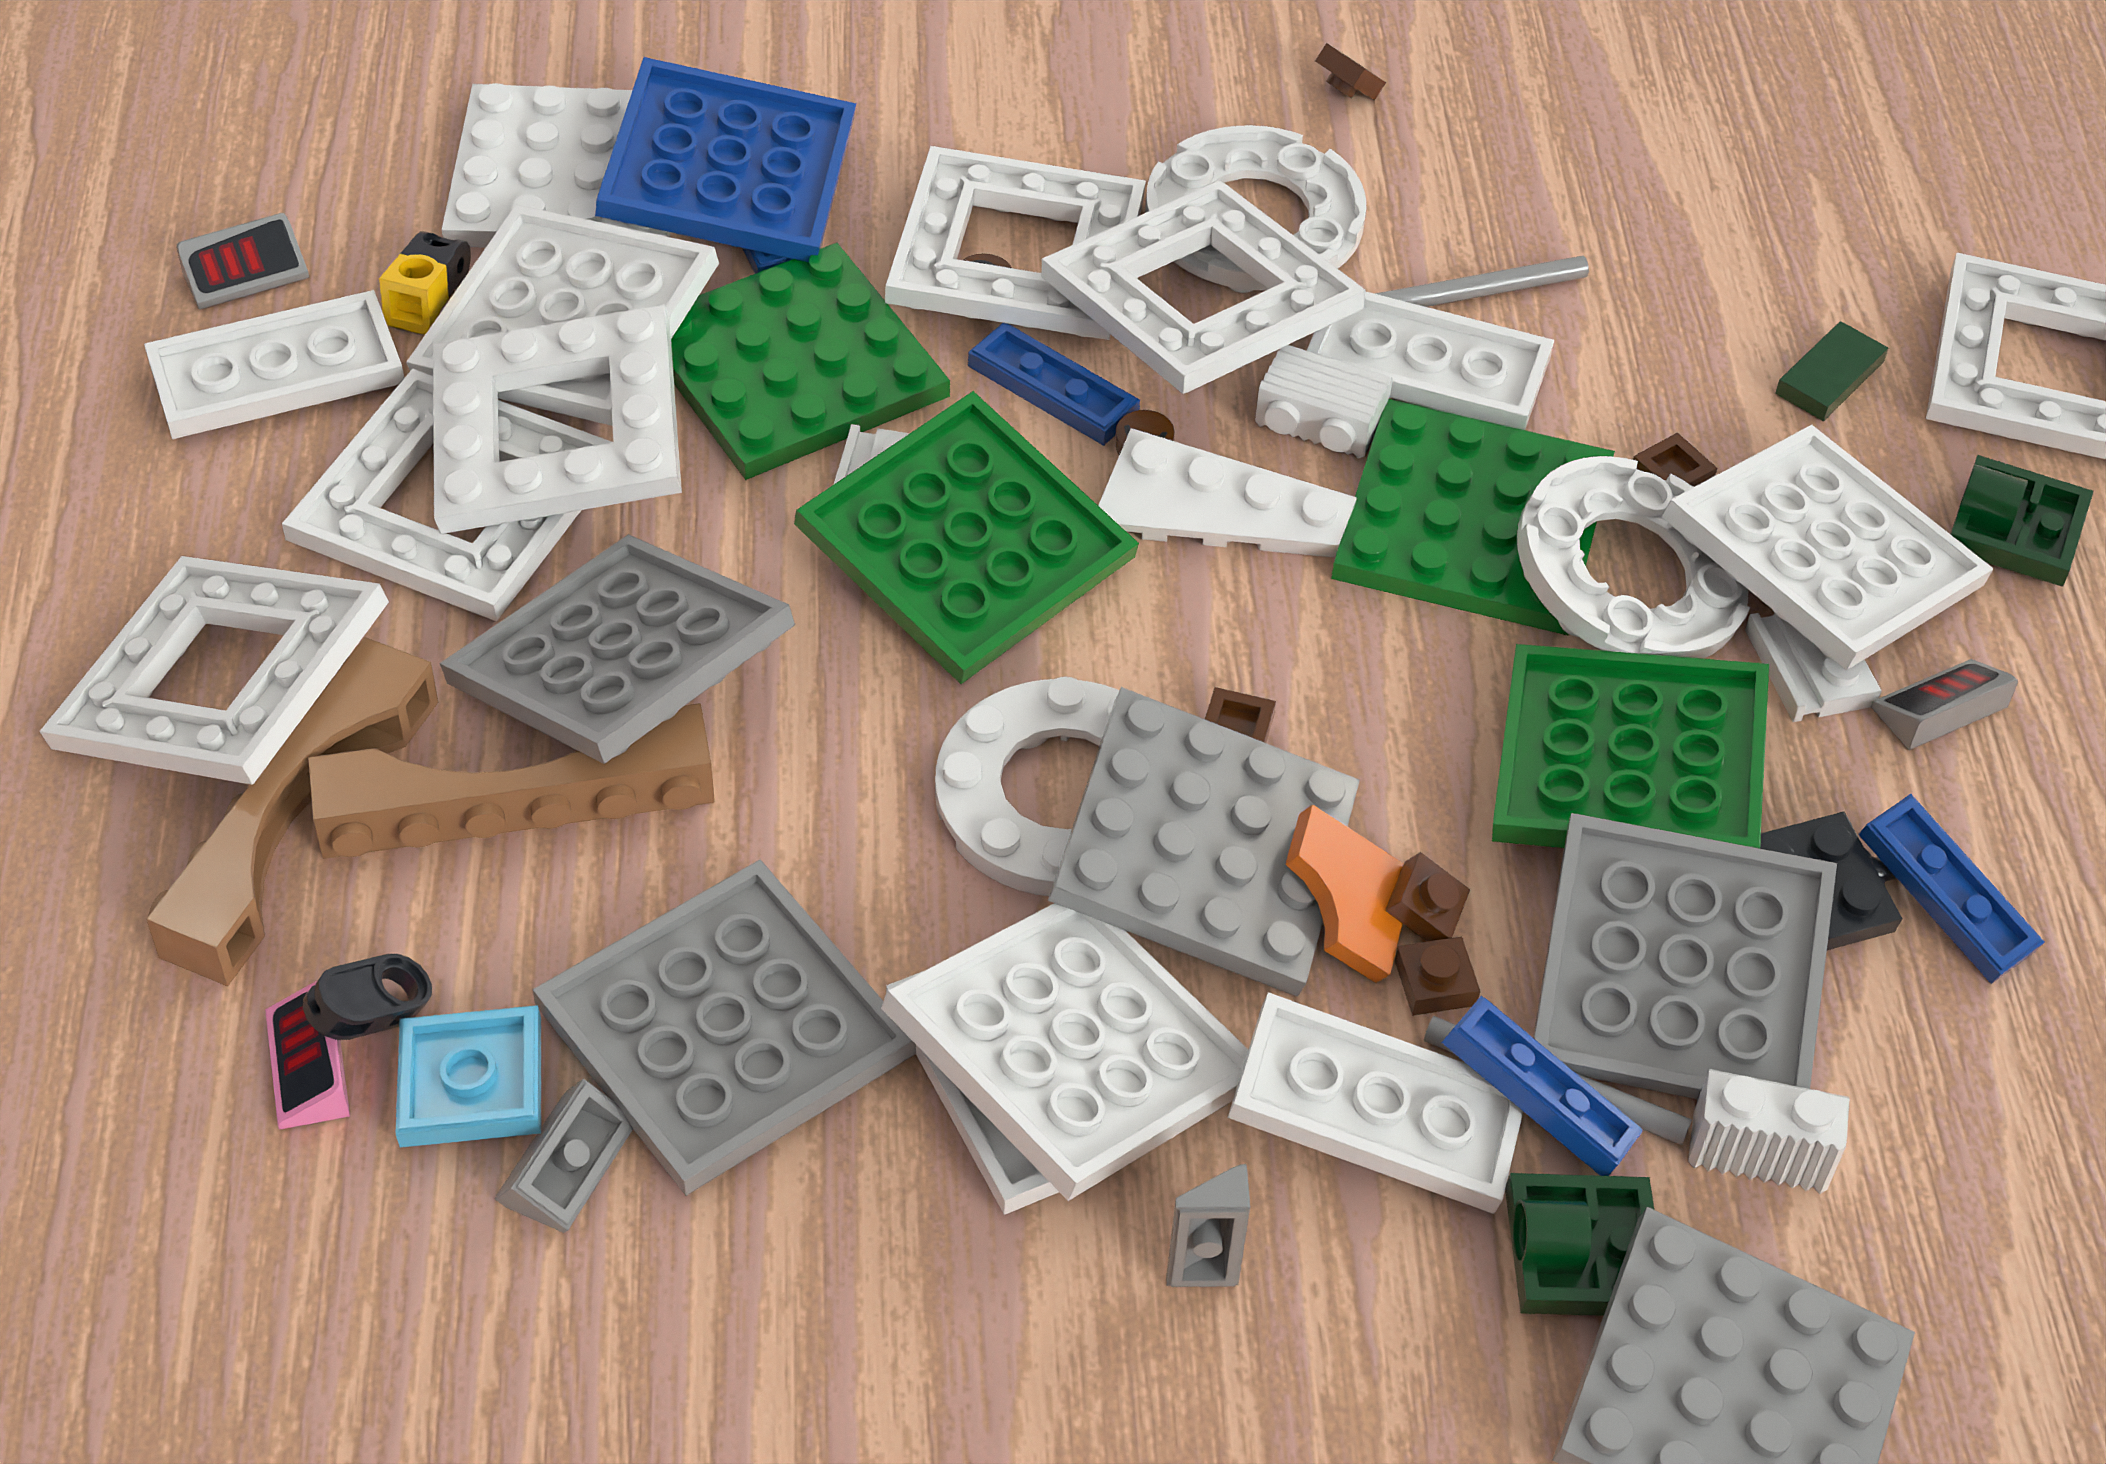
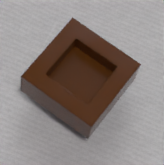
M1328 43L1325 44L1315 62L1331 72L1326 82L1351 99L1358 90L1375 101L1386 84L1378 76Z
M1678 432L1638 453L1633 458V460L1638 461L1637 470L1652 473L1665 481L1670 474H1673L1693 487L1714 477L1717 472V467Z
M1215 687L1205 720L1266 743L1274 718L1276 701Z
M1420 852L1405 861L1385 911L1427 942L1452 938L1470 889Z
M1462 936L1397 947L1395 964L1412 1016L1472 1007L1479 999L1480 988Z

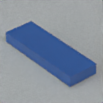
M1008 323L1000 324L968 352V367L1103 446L1116 436V427L1119 421L1125 415L1140 409V399Z
M1909 794L1867 823L1858 834L1991 984L2035 953L2045 943L1912 794Z
M1482 995L1441 1042L1600 1176H1609L1643 1132L1640 1126Z

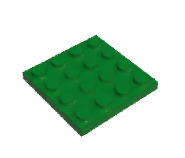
M837 242L821 248L818 255H810L809 262L792 259L699 295L671 338L674 385L745 480L847 439L851 424L859 425L860 432H865L950 397V379L891 307L885 303L882 296Z
M974 391L796 510L794 525L960 684L971 678L1135 558L1139 545L1130 534Z
M1389 399L1381 414L1355 495L1357 497L1356 504L1340 541L1333 563L1331 579L1568 636L1569 634L1563 630L1559 621L1540 601L1524 576L1517 547L1518 523L1521 513L1534 490L1550 472L1561 465L1582 458L1597 456L1614 457L1615 451ZM1597 521L1586 527L1579 538L1580 550L1585 554L1582 558L1585 566Z
M1516 644L1493 817L1492 842L1564 848L1568 822L1571 813L1760 849L1769 664Z

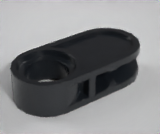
M385 954L334 966L324 971L316 985L312 986L303 998V1010L309 1023L324 1036L335 1040H351L399 1027L400 1019L415 1017L430 999L432 983L421 965L410 957L401 954ZM382 979H389L400 985L406 992L408 1001L399 1000L389 994L383 986Z

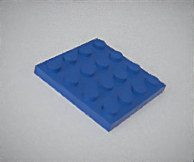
M643 57L596 199L595 216L809 262L810 255H818L822 246L854 122L857 103Z

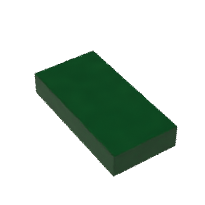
M1840 321L1779 379L1775 394L1818 419L1825 421L1884 363L1889 348Z

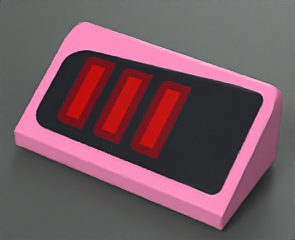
M317 981L265 1009L279 1130L350 1117L341 1040L328 1038L315 1030L307 1020L303 1010V998L309 989L316 985Z

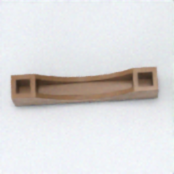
M363 638L253 785L250 784L243 794H238L232 799L227 807L224 819L207 841L200 842L194 848L184 871L169 890L162 891L155 898L146 921L160 959L227 987L265 937L262 917L264 881L274 851L292 821L312 801L308 757L373 748L388 754L406 747L439 703L430 661L372 639Z
M701 703L683 706L672 718L661 722L631 744L624 753L613 757L605 764L580 751L548 763L525 768L478 773L433 769L402 761L375 748L308 757L313 820L323 859L340 856L357 857L368 852L403 847H425L433 843L472 837L489 838L500 833L535 828L551 829L570 823L605 818L621 819L633 814L667 809L684 810L695 805L715 803L712 764Z

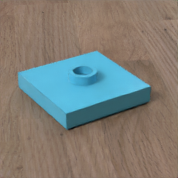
M538 1005L400 1019L395 1130L400 1148L541 1134V1015Z

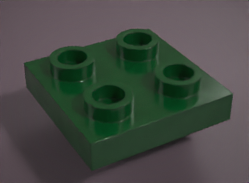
M1977 455L1950 535L1986 563L2063 587L2071 569L2094 491Z
M1510 1173L1505 1193L1520 1313L1604 1316L1636 1223L1647 1207L1655 1210L1650 1177Z

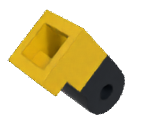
M420 231L415 235L379 278L382 313L387 326L423 335L428 332L439 316L441 308L453 294L454 289L460 286L468 274L471 250L467 241L459 239L450 240L426 231Z

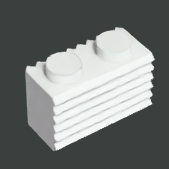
M1286 345L1280 348V351L1278 350L1276 358L1273 359L1272 365L1269 366L1268 372L1265 373L1264 380L1261 381L1255 422L1260 427L1267 425L1270 430L1279 434H1290L1292 437L1299 435L1303 441L1310 439L1314 445L1321 442L1325 448L1335 452H1345L1347 455L1354 453L1359 459L1365 456L1375 436L1381 414L1390 398L1393 378Z
M1708 1069L1702 1091H1700L1699 1099H1697V1104L1694 1108L1688 1162L1694 1169L1703 1165L1709 1172L1716 1167L1721 1174L1730 1170L1735 1177L1744 1173L1749 1180L1758 1176L1764 1183L1770 1179L1777 1185L1786 1181L1791 1188L1800 1184L1805 1191L1814 1187L1821 1194L1828 1189L1846 1148L1850 1099L1847 1096Z

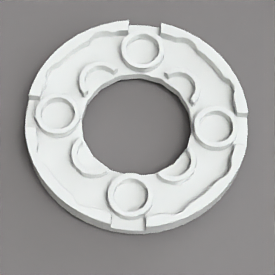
M1253 125L1230 126L1209 130L1187 138L1177 144V153L1164 163L1158 161L1149 177L1145 213L1219 180L1225 183L1243 178L1266 179L1286 186L1301 197L1308 209V219L1301 223L1299 231L1294 236L1338 269L1352 256L1362 238L1366 216V196L1362 183L1355 171L1332 149H1329L1324 154L1310 145L1303 144V135L1280 128ZM1212 245L1174 261L1188 272L1210 282L1228 286L1236 292L1247 293L1253 290H1268Z
M1597 456L1582 458L1561 465L1550 472L1536 487L1521 513L1517 530V547L1526 580L1530 583L1544 606L1559 621L1564 631L1572 636L1580 637L1602 651L1702 659L1717 652L1731 639L1750 609L1747 606L1748 589L1743 584L1732 579L1726 570L1697 546L1685 540L1679 531L1662 518L1670 500L1690 490L1693 486L1673 474H1670L1665 481L1652 473L1637 470L1638 461L1620 457ZM1620 519L1638 523L1658 534L1675 550L1685 569L1687 588L1683 597L1671 606L1665 607L1663 604H1660L1656 608L1650 609L1634 597L1626 595L1615 597L1606 592L1609 588L1606 582L1597 583L1590 576L1582 560L1585 554L1580 550L1579 538L1583 530L1596 521Z
M1072 677L1032 681L994 693L969 709L957 721L944 740L938 755L935 776V799L939 819L944 821L947 829L955 839L956 850L972 866L1003 885L1035 895L1050 896L1072 829L1042 826L1020 815L1005 798L1001 785L1003 767L1011 760L1017 750L1037 747L1050 737L1061 736L1063 741H1067L1070 737L1081 738L1100 746L1114 701L1119 693L1118 689L1094 682L1077 680Z

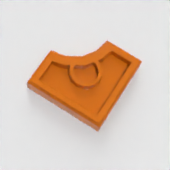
M1311 805L1299 813L1285 865L1305 882L1318 902L1325 926L1324 951L1377 983L1391 974L1402 923L1385 910L1404 863L1315 805Z

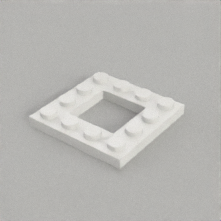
M930 146L886 283L885 303L906 306L912 309L960 315L967 318L1020 325L1027 328L1075 334L1081 337L1109 340L1110 333L1041 277V273L958 260L957 257L973 206L990 208L1000 212H1015L1045 217L1055 221L1076 222L1078 226L1073 241L1074 245L1140 216L1146 181Z
M1221 180L1042 258L1041 277L1182 394L1190 392L1364 309L1366 290ZM1212 245L1268 289L1193 324L1137 278Z
M1956 253L1950 272L1926 419L2106 459V401L1995 377L2004 318L2028 325H2038L2070 332L2083 337L2106 340V285Z
M665 304L433 344L434 519L440 534L682 493L670 321ZM610 373L614 442L499 462L498 392Z
M412 369L284 520L282 527L285 540L497 622L581 510L486 526L476 540L471 543L447 533L440 534L439 530L381 509L382 505L434 443L433 376ZM498 400L499 462L611 443L609 440Z
M181 556L43 726L40 733L53 750L253 785L389 601L379 583ZM205 624L284 635L226 711L149 698L156 686L179 657L185 653L187 647Z

